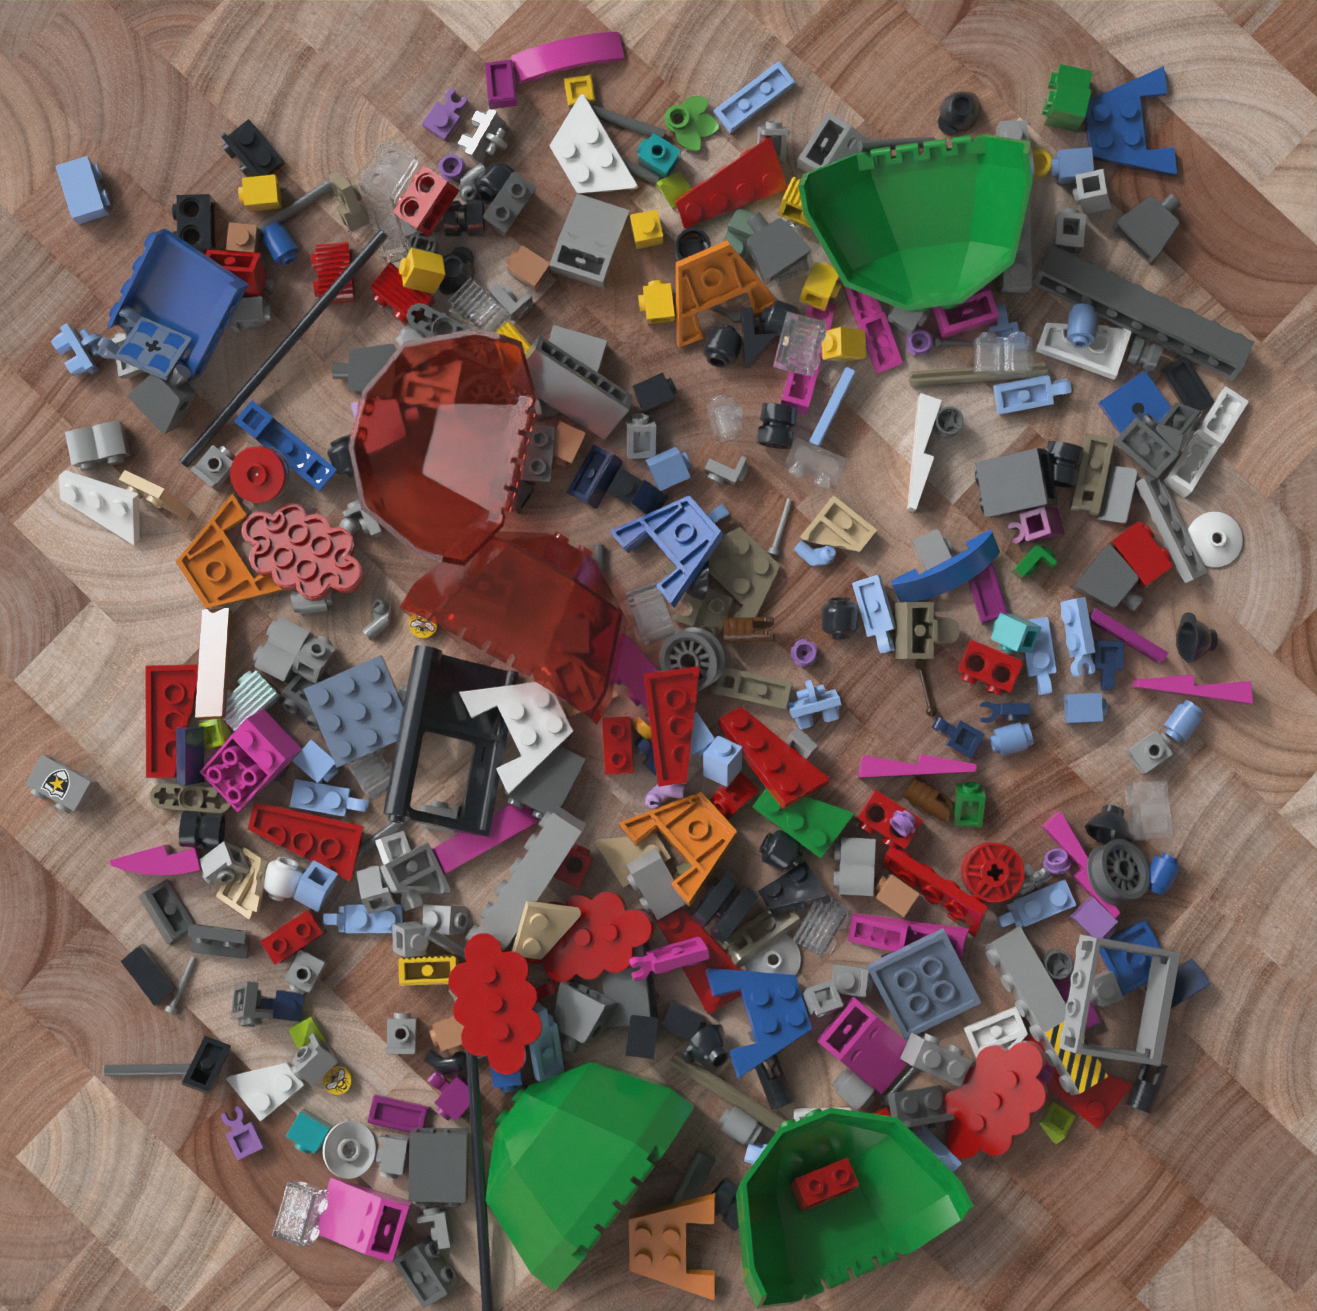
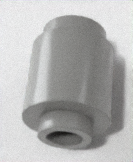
M298 590L291 591L294 613L301 612L302 615L325 612L329 611V605H334L332 591L326 598L313 602L302 597Z
M848 1068L843 1070L832 1083V1086L836 1088L835 1092L855 1110L860 1107L865 1110L875 1098L872 1095L874 1088Z
M736 1106L732 1110L726 1108L718 1121L722 1124L720 1131L742 1145L745 1143L747 1145L753 1144L763 1128L757 1124L758 1120Z

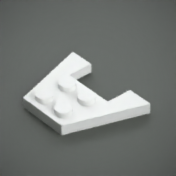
M549 681L459 692L471 718L498 706L515 741L521 757L496 768L508 795L573 733Z

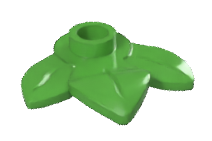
M691 96L682 105H674L665 113L666 127L676 134L678 144L690 151H699L701 147L700 138L711 136L719 129L716 120L705 112L708 105V99L705 97ZM675 116H681L683 118V122L681 124H676L673 121V118Z

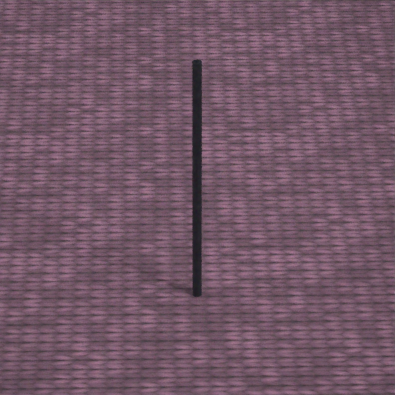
M381 229L375 234L179 459L182 465L188 467L384 243L389 237Z
M466 1051L482 1311H493L478 1056Z

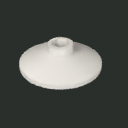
M1221 512L1202 514L1191 523L1188 529V533L1204 566L1215 568L1225 566L1231 563L1241 551L1243 544L1242 531L1238 523L1227 514ZM1215 533L1221 536V542L1218 544L1212 540V536Z
M785 934L751 957L745 964V967L750 972L796 975L801 963L800 951L795 941ZM771 954L778 956V962L775 965L768 963V956Z
M344 1121L337 1124L330 1130L323 1145V1158L327 1168L340 1178L352 1179L361 1176L369 1169L374 1160L376 1151L374 1137L371 1131L360 1122ZM344 1144H346L348 1147V1150L345 1154H343L342 1151Z

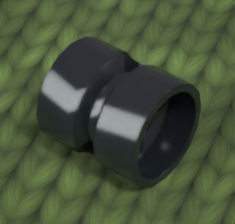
M483 199L467 200L465 204H461L459 200H453L443 215L445 237H461L463 233H467L469 237L485 236ZM458 213H464L465 224H459Z
M698 228L683 230L675 241L676 262L710 248L709 236Z
M763 403L760 420L763 422V425L758 427L756 443L770 448L791 449L794 432L790 428L795 426L798 409L783 404Z
M1049 441L1047 449L1054 485L1064 488H1076L1079 475L1076 466L1081 464L1084 448L1071 443Z
M184 810L179 825L180 847L197 848L199 844H202L205 849L216 848L224 841L225 814L207 812L205 816H202L200 811Z
M725 1177L711 1194L715 1193V1216L721 1214L722 1222L735 1232L739 1228L736 1192L739 1186L728 1177Z

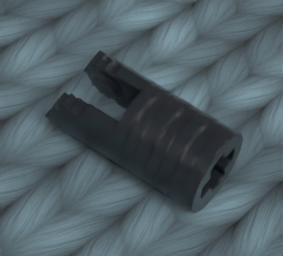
M777 1055L768 1059L773 1078H770L764 1063L755 1068L771 1110L795 1101Z
M1162 1063L1156 1070L1152 1084L1145 1081L1151 1065L1141 1064L1126 1105L1151 1114L1168 1065Z

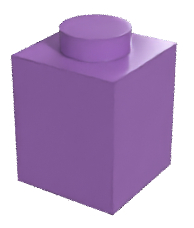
M1088 897L1069 916L1088 936L1108 939L1115 932L1116 929L1113 926L1118 922L1094 897Z

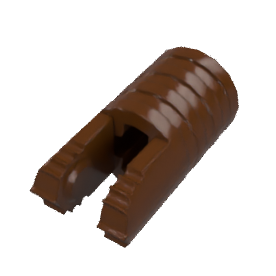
M724 617L723 641L724 643L775 641V634L773 632L753 631V628H769L774 625V618Z
M917 776L912 779L902 795L903 798L944 822L950 819L951 811L954 810L955 803Z

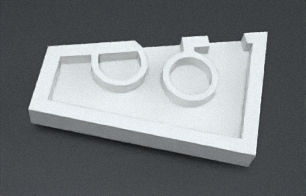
M1045 324L1036 352L1113 380L1116 378L1132 333L1125 328H1109L1106 325H1098L1096 327L1095 342L1089 344L1088 347L1078 348L1067 340L1068 324Z
M66 470L59 475L61 500L132 545H135L140 540L138 493Z

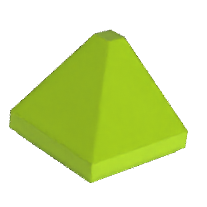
M680 171L656 183L657 189L672 209L676 207L674 200L691 189Z
M213 719L198 724V726H204V751L222 747L232 735L223 719Z
M314 1016L288 1028L298 1050L311 1042L309 1036L312 1033L323 1042L326 1041Z
M1052 1100L1039 1124L1050 1139L1058 1144L1065 1139L1076 1116Z

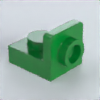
M1037 544L1029 550L1011 572L1019 579L1025 575L1030 577L1040 567V564L1037 562L1038 560L1043 562L1049 569H1052L1058 564L1054 559L1056 555L1047 546L1043 545L1040 547Z
M971 781L964 782L963 784L956 783L954 826L982 828L986 800L983 785Z

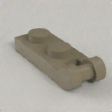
M1088 433L1085 435L1084 451L1078 468L1079 475L1071 499L1070 511L1079 512V510L1088 511L1089 515L1098 516L1115 439ZM1084 491L1093 493L1091 501L1082 499Z
M724 667L719 679L714 682V685L711 684L709 693L786 710L792 682ZM727 677L735 678L733 689L725 687Z
M768 908L730 934L721 943V946L725 952L732 955L731 960L734 965L742 967L751 957L802 922L793 909L785 913L772 915ZM745 940L748 945L740 949L739 944Z

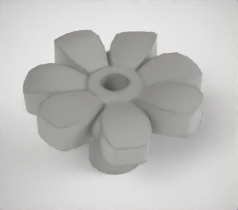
M1030 864L1024 865L1025 878L1019 892L1024 895L1032 892L1035 887L1039 890L1052 878L1048 869L1043 867L1035 872Z

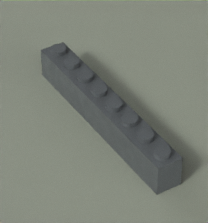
M1051 245L1032 283L1074 305H1092L1097 316L1233 381L1244 368L1254 341L1246 338L1241 333L1233 332L1216 321L1208 320L1191 309L1183 308L1166 297L1158 296L1145 290L1141 285L1122 279L1117 274L1097 267L1092 262L1074 256L1067 250Z

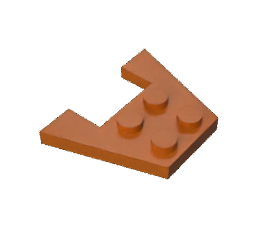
M728 240L675 263L676 344L678 348L702 339L704 335L696 314L736 296L746 293L750 306L753 307L754 314L762 313L765 306L771 307L773 302L778 300Z
M233 493L176 560L177 565L207 610L284 591L274 582L272 576L265 577L259 575L253 578L226 536V532L244 522L247 518Z
M702 792L618 823L619 828L636 847L659 830L686 860L691 868L674 880L671 886L689 907L738 836L737 830Z
M715 1193L630 1214L629 1271L715 1301L716 1270L687 1269V1223H715Z

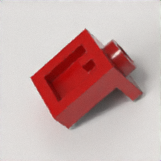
M740 771L728 787L722 785L710 798V802L729 820L759 790Z

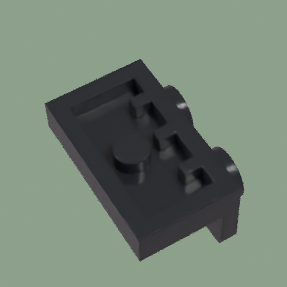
M249 119L228 136L225 132L220 135L225 142L222 148L231 159L237 157L242 165L239 166V169L246 177L272 175L285 164Z

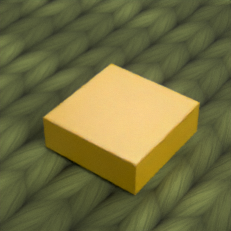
M591 74L564 78L568 108H572L582 94L586 96L590 104H596Z

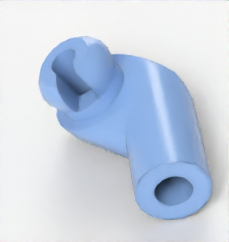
M803 540L793 549L813 567L828 565L836 557V551L832 546L812 549Z

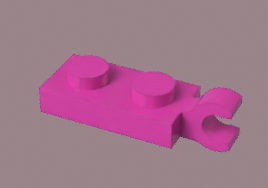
M700 936L646 951V956L631 958L629 963L632 968L641 967L639 971L632 972L631 975L634 981H642L652 970L655 974L668 973L678 967L696 965L703 960L709 959V953Z

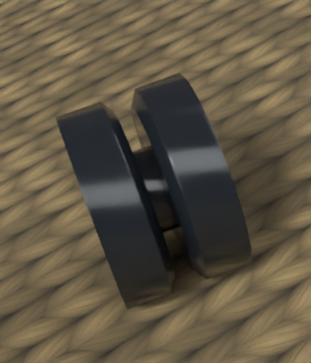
M729 870L724 873L717 883L714 882L700 900L699 907L690 918L700 927H705L715 916L718 917L711 928V935L721 943L733 932L760 895L747 885L734 897L732 893L739 885V878Z

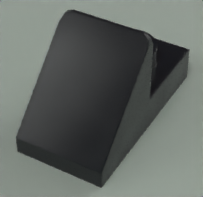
M753 307L741 308L744 368H750L775 341L777 335L754 334V332H759V316L753 315Z
M622 468L619 469L606 491L607 494L643 515L662 508L669 497L644 479L642 481Z
M639 1015L630 1016L625 1056L654 1059L658 1018Z
M204 1036L182 1081V1085L209 1095L218 1084L219 1073L230 1053L231 1045Z

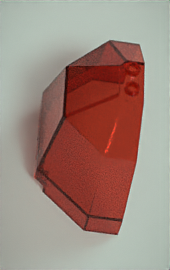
M471 329L405 341L362 391L348 446L361 509L419 556L465 566L503 528L506 518L504 511H512L516 493L510 492L509 489L510 486L518 487L523 465L516 464L517 458L525 460L530 438L523 436L524 431L532 433L537 414L530 412V409L535 405L537 395L521 341L481 329Z
M478 531L413 584L399 607L407 616L416 615L437 626L440 625L456 636H459L465 627L466 630L462 636L463 640L480 650H483L487 643L491 642L486 653L505 664H508L511 658L515 656L511 665L513 669L527 677L533 674L536 683L586 715L595 725L598 724L612 700L628 619L597 562L592 558L594 554L592 551L582 545H579L578 548L568 543L570 540L556 531L554 535L545 532Z

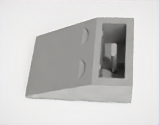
M827 112L799 156L797 168L808 173L854 153H861L857 149V143L859 140L868 139L849 124ZM866 151V152H865V153H867L869 156H871V151Z
M577 193L550 262L551 272L604 289L630 210Z

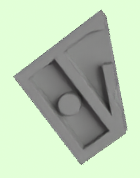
M428 842L380 866L392 893L444 895L451 892V888Z

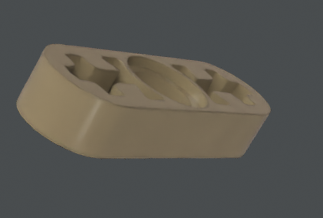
M160 783L154 786L150 792L152 804L161 809L225 813L232 808L228 802L222 804L221 809H218V804L206 802L207 808H203L206 801L205 791H209L207 797L219 796V792L214 787ZM163 788H166V793L178 794L177 788H180L181 790L178 795L179 806L175 805L177 800L167 799L165 804H162V799L157 798V794L163 792ZM190 790H195L200 797L198 804L193 807L188 806L184 800L185 794Z

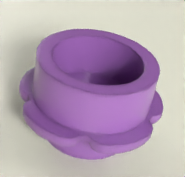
M455 154L446 155L440 160L438 165L441 177L446 181L460 180L466 168L464 160ZM450 166L455 167L454 170H450L449 168Z
M916 329L912 334H908L905 340L907 343L906 348L912 355L925 356L929 353V348L933 346L932 337L923 329ZM919 340L922 344L917 345L916 342Z
M801 639L791 648L790 655L795 660L796 665L806 667L808 664L812 665L816 662L818 657L816 652L818 649L813 642ZM802 651H806L807 655L803 656Z
M897 810L894 813L890 823L900 835L906 837L910 832L914 833L916 831L914 827L916 820L911 813L906 810L903 812Z
M1052 849L1046 853L1043 865L1048 869L1049 873L1059 875L1069 870L1071 858L1063 849Z

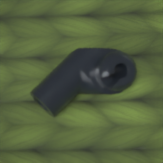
M431 1049L424 1059L425 1063L445 1075L462 1071L465 1068L464 1064L467 1063L466 1055L460 1051L455 1052L453 1056L443 1058Z

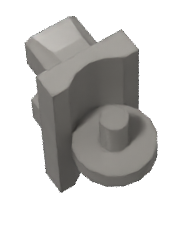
M489 109L488 112L476 111L471 123L478 129L474 137L465 133L458 142L461 149L475 163L483 164L488 154L493 156L497 148L504 151L508 146L502 140L506 133L503 129L506 122L492 109Z

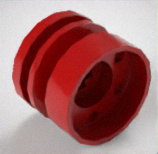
M983 842L973 846L965 853L960 864V878L964 888L971 895H975L987 902H1002L1012 898L1020 890L1024 881L1025 867L1021 857L1013 848L1002 843ZM991 865H994V868L1000 869V874L996 875V880L987 875V871H990L992 868Z

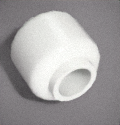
M278 857L277 860L268 863L263 889L269 893L268 896L271 899L284 901L285 898H291L295 895L303 873L295 860L287 857Z

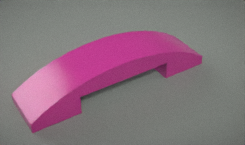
M602 32L566 38L511 56L517 84L543 79L546 74L598 63L599 66L625 60L619 32Z
M509 805L493 814L489 837L459 833L433 848L432 851L443 874L445 875L537 823L536 818L532 816L531 809L523 806L522 810Z

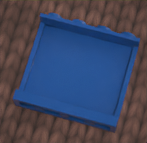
M165 228L150 233L144 242V247L146 248L142 256H139L132 266L134 272L131 278L123 284L120 291L122 296L119 302L115 303L109 312L111 318L107 327L113 328L118 325L130 333L134 327H125L119 323L121 318L119 315L120 310L124 306H128L144 318L191 337V344L177 364L184 365L190 370L191 376L187 380L190 382L202 375L249 284Z

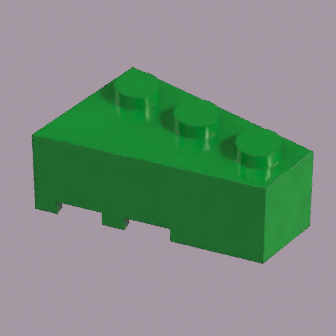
M765 788L752 806L753 809L798 841L818 858L824 855L855 814L809 797H805L782 809L767 788Z

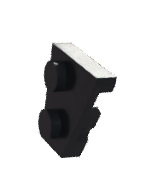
M806 861L758 890L772 915L785 913L791 909L807 908L806 903L819 900L823 904L831 902L829 895Z

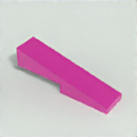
M842 283L841 287L859 330H865L866 349L875 372L880 373L903 364L885 312L882 311L879 300L848 288Z
M829 302L825 311L810 305L807 306L781 404L798 409L797 413L807 414L822 360V332L830 330L837 303Z
M1193 675L1132 681V687L1135 689L1245 705L1253 704L1251 681L1194 686Z
M920 754L918 755L917 765L862 755L857 778L976 772L977 764Z
M1056 812L1041 828L1061 849L1067 852L1071 860L1079 867L1071 875L1090 897H1094L1116 918L1120 914L1116 906L1102 900L1093 890L1087 874L1088 857L1062 812Z
M853 913L848 941L895 952L944 928L961 961L965 953L969 929Z

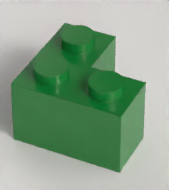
M1060 64L1056 72H1051L1047 88L1052 89V91L1050 90L1048 97L1045 98L1041 114L1046 116L1044 125L1077 132L1086 117L1091 94L1089 86L1093 71Z

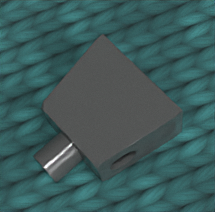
M1169 194L1161 203L1155 197L1150 196L1119 218L1111 229L1150 264L1158 256L1180 222L1173 213L1181 206V203L1172 194Z
M759 212L747 221L755 233L747 239V247L765 285L810 256V247L782 218H778L769 224L762 213Z
M384 344L350 349L348 363L333 362L332 378L348 380V390L354 394L378 399L395 398L397 348L394 344Z
M179 364L174 368L167 380L150 374L127 397L163 434H166L182 425L196 394L195 390L186 382L191 376L190 370L186 366Z
M1110 544L1100 551L1071 587L1073 590L1109 610L1114 609L1122 602L1131 611H1134L1144 599L1131 589L1138 581V575Z
M575 979L561 982L553 1021L557 1023L558 1030L565 1034L561 1048L571 1053H577L580 1043L586 1044L597 1041L615 1011L618 1002Z

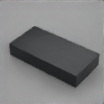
M1181 357L1160 370L1180 404L1202 411L1215 403L1187 358Z

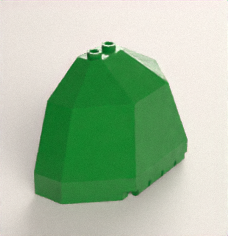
M988 134L978 135L972 141V135L951 138L952 148H948L946 139L923 142L924 152H920L919 143L896 146V156H892L891 147L871 149V156L865 152L854 153L803 174L798 185L803 214L844 286L905 311L913 310V312L919 313L928 311L930 307L941 306L943 309L954 308L1015 263L1035 170L1031 142Z
M591 1059L542 1081L530 1083L527 1089L521 1086L511 1099L515 1102L514 1106L509 1112L504 1109L494 1121L498 1126L494 1131L485 1200L530 1273L552 1291H555L588 1254L587 1249L591 1251L602 1237L603 1233L595 1227L598 1223L603 1228L608 1229L621 1212V1209L613 1203L615 1199L625 1206L637 1191L639 1186L631 1180L632 1177L635 1176L638 1180L644 1182L656 1166L651 1161L661 1159L694 1109V1102L672 1085Z
M821 1108L807 1113L805 1115L806 1118L795 1121V1119L785 1121L779 1126L777 1132L742 1179L736 1192L743 1280L756 1309L792 1305L801 1301L803 1297L807 1300L824 1292L822 1281L830 1290L850 1281L847 1270H850L853 1278L856 1279L876 1270L873 1259L876 1260L881 1268L898 1261V1254L906 1256L917 1251L965 1220L974 1206L961 1180L898 1117L837 1108H828L822 1111ZM848 1158L859 1185L852 1192L800 1212L789 1185L798 1177Z

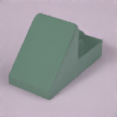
M737 208L729 222L723 242L728 240L746 261L749 254L747 239L755 234L747 221L755 213L743 208Z

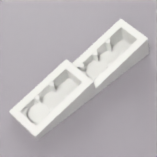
M1226 386L1222 389L1215 403H1213L1164 478L1163 482L1166 487L1183 498H1186L1192 492L1218 448L1224 443L1248 404V400Z
M920 393L917 402L907 511L913 513L917 509L934 456L925 454L924 451L942 401Z

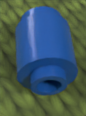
M280 222L272 223L261 231L262 242L276 264L282 263L285 266L297 259L296 254L299 252V248L287 228L281 226Z
M1164 852L1161 857L1154 856L1149 867V890L1161 896H1165L1166 891L1171 890L1181 869L1180 866L1176 865L1178 859Z

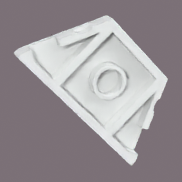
M582 94L549 145L578 194L637 189L639 187L586 96Z

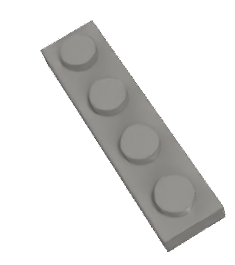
M1153 475L1137 481L1136 485L1139 489V494L1145 501L1151 513L1152 521L1157 526L1164 540V545L1170 552L1176 564V570L1184 583L1208 573L1161 476L1159 475L1155 478Z

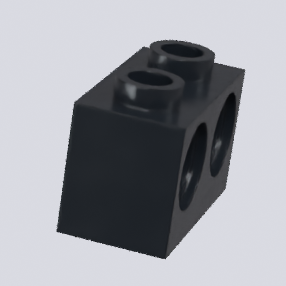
M210 194L176 195L177 204L172 205L173 220L177 221V231H173V234L185 242L188 241L190 235L194 233L200 234L199 241L191 246L204 255L207 250H216L215 200ZM193 206H198L199 213L194 217H188V210Z

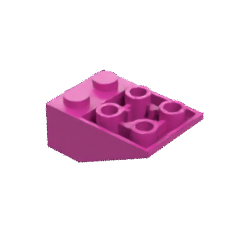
M988 284L954 308L932 307L942 339L995 323L999 317Z
M262 709L243 721L203 767L200 773L237 812H240L288 766L302 749Z
M854 996L847 1001L816 1039L881 1095L908 1064L900 1059L907 1041Z
M331 1177L314 1233L363 1254L393 1262L398 1252L412 1202Z

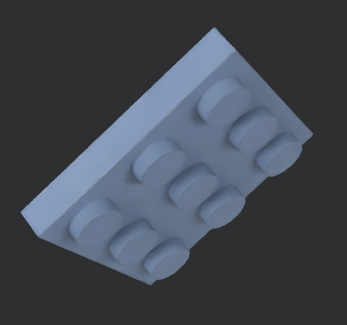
M383 655L303 689L336 767H341L397 741L404 704Z
M944 928L867 965L905 1040L910 1037L911 1033L917 1035L982 1003Z

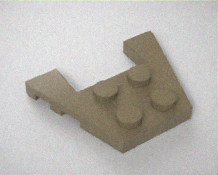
M739 527L724 535L709 557V574L743 606L733 617H756L780 565ZM670 563L663 568V571L669 575L677 567Z

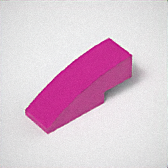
M162 845L109 860L110 865L113 867L148 875L185 874L202 870L199 862L202 858L200 848L172 854L170 845Z

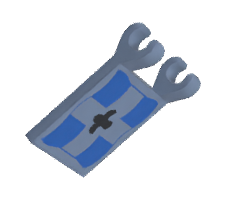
M124 306L119 312L121 316L119 323L125 327L134 328L121 347L111 339L103 337L98 343L100 347L98 354L103 358L117 359L167 380L191 344L192 338L144 318L132 308Z

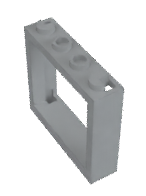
M1080 934L1076 947L1074 970L1071 975L1069 998L1065 1007L1064 1026L1060 1035V1049L1076 1054L1161 1066L1180 953L1162 948ZM1100 947L1153 956L1136 1051L1083 1043Z

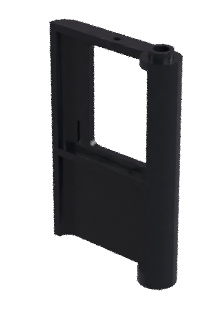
M416 645L411 662L383 814L388 816V821L404 824L405 820L470 835L489 837L500 779L496 768L502 766L509 729L498 706L471 718L459 692L517 685L519 672L502 670L442 654L443 651L438 648ZM425 732L470 742L473 745L462 812L459 819L414 810L411 807L412 792Z

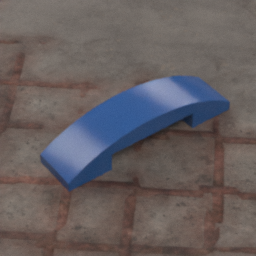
M253 400L234 421L264 447L274 450L286 465L318 491H321L337 472L335 467L302 442Z
M991 529L965 542L967 550L919 574L915 568L890 581L899 602H918L941 595L964 584L983 571L1000 553Z

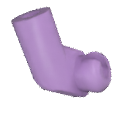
M657 784L646 794V806L650 809H656L669 797L683 799L685 785L675 784L658 787Z

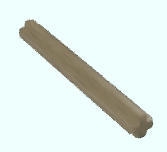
M1045 362L911 371L909 383L911 387L1024 380L1045 376L1048 374V368Z
M676 1052L670 1061L671 1066L746 1112L774 1132H777L779 1126L787 1121L698 1063L686 1064L682 1059V1053Z

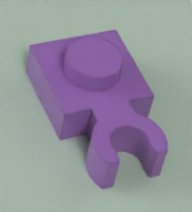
M453 88L446 94L445 105L437 101L422 122V126L445 142L461 120L456 112L463 110L468 102L464 96L460 102L454 103L452 98L456 92Z
M240 1105L235 1107L238 1114L236 1120L230 1119L227 1111L221 1115L223 1122L233 1130L225 1135L237 1160L265 1147L254 1122L251 1121L245 1124V1111Z

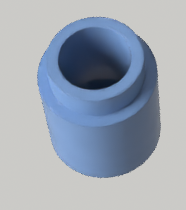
M1076 304L1072 307V311L1069 312L1067 340L1075 347L1085 348L1095 342L1097 314L1092 305Z
M1185 700L1183 704H1179L1163 725L1167 730L1165 735L1176 743H1179L1181 740L1187 742L1202 722L1201 717L1204 712L1192 702Z
M1018 722L994 729V736H990V743L994 753L999 752L1001 757L1026 750L1028 746L1034 744L1028 723L1021 724Z

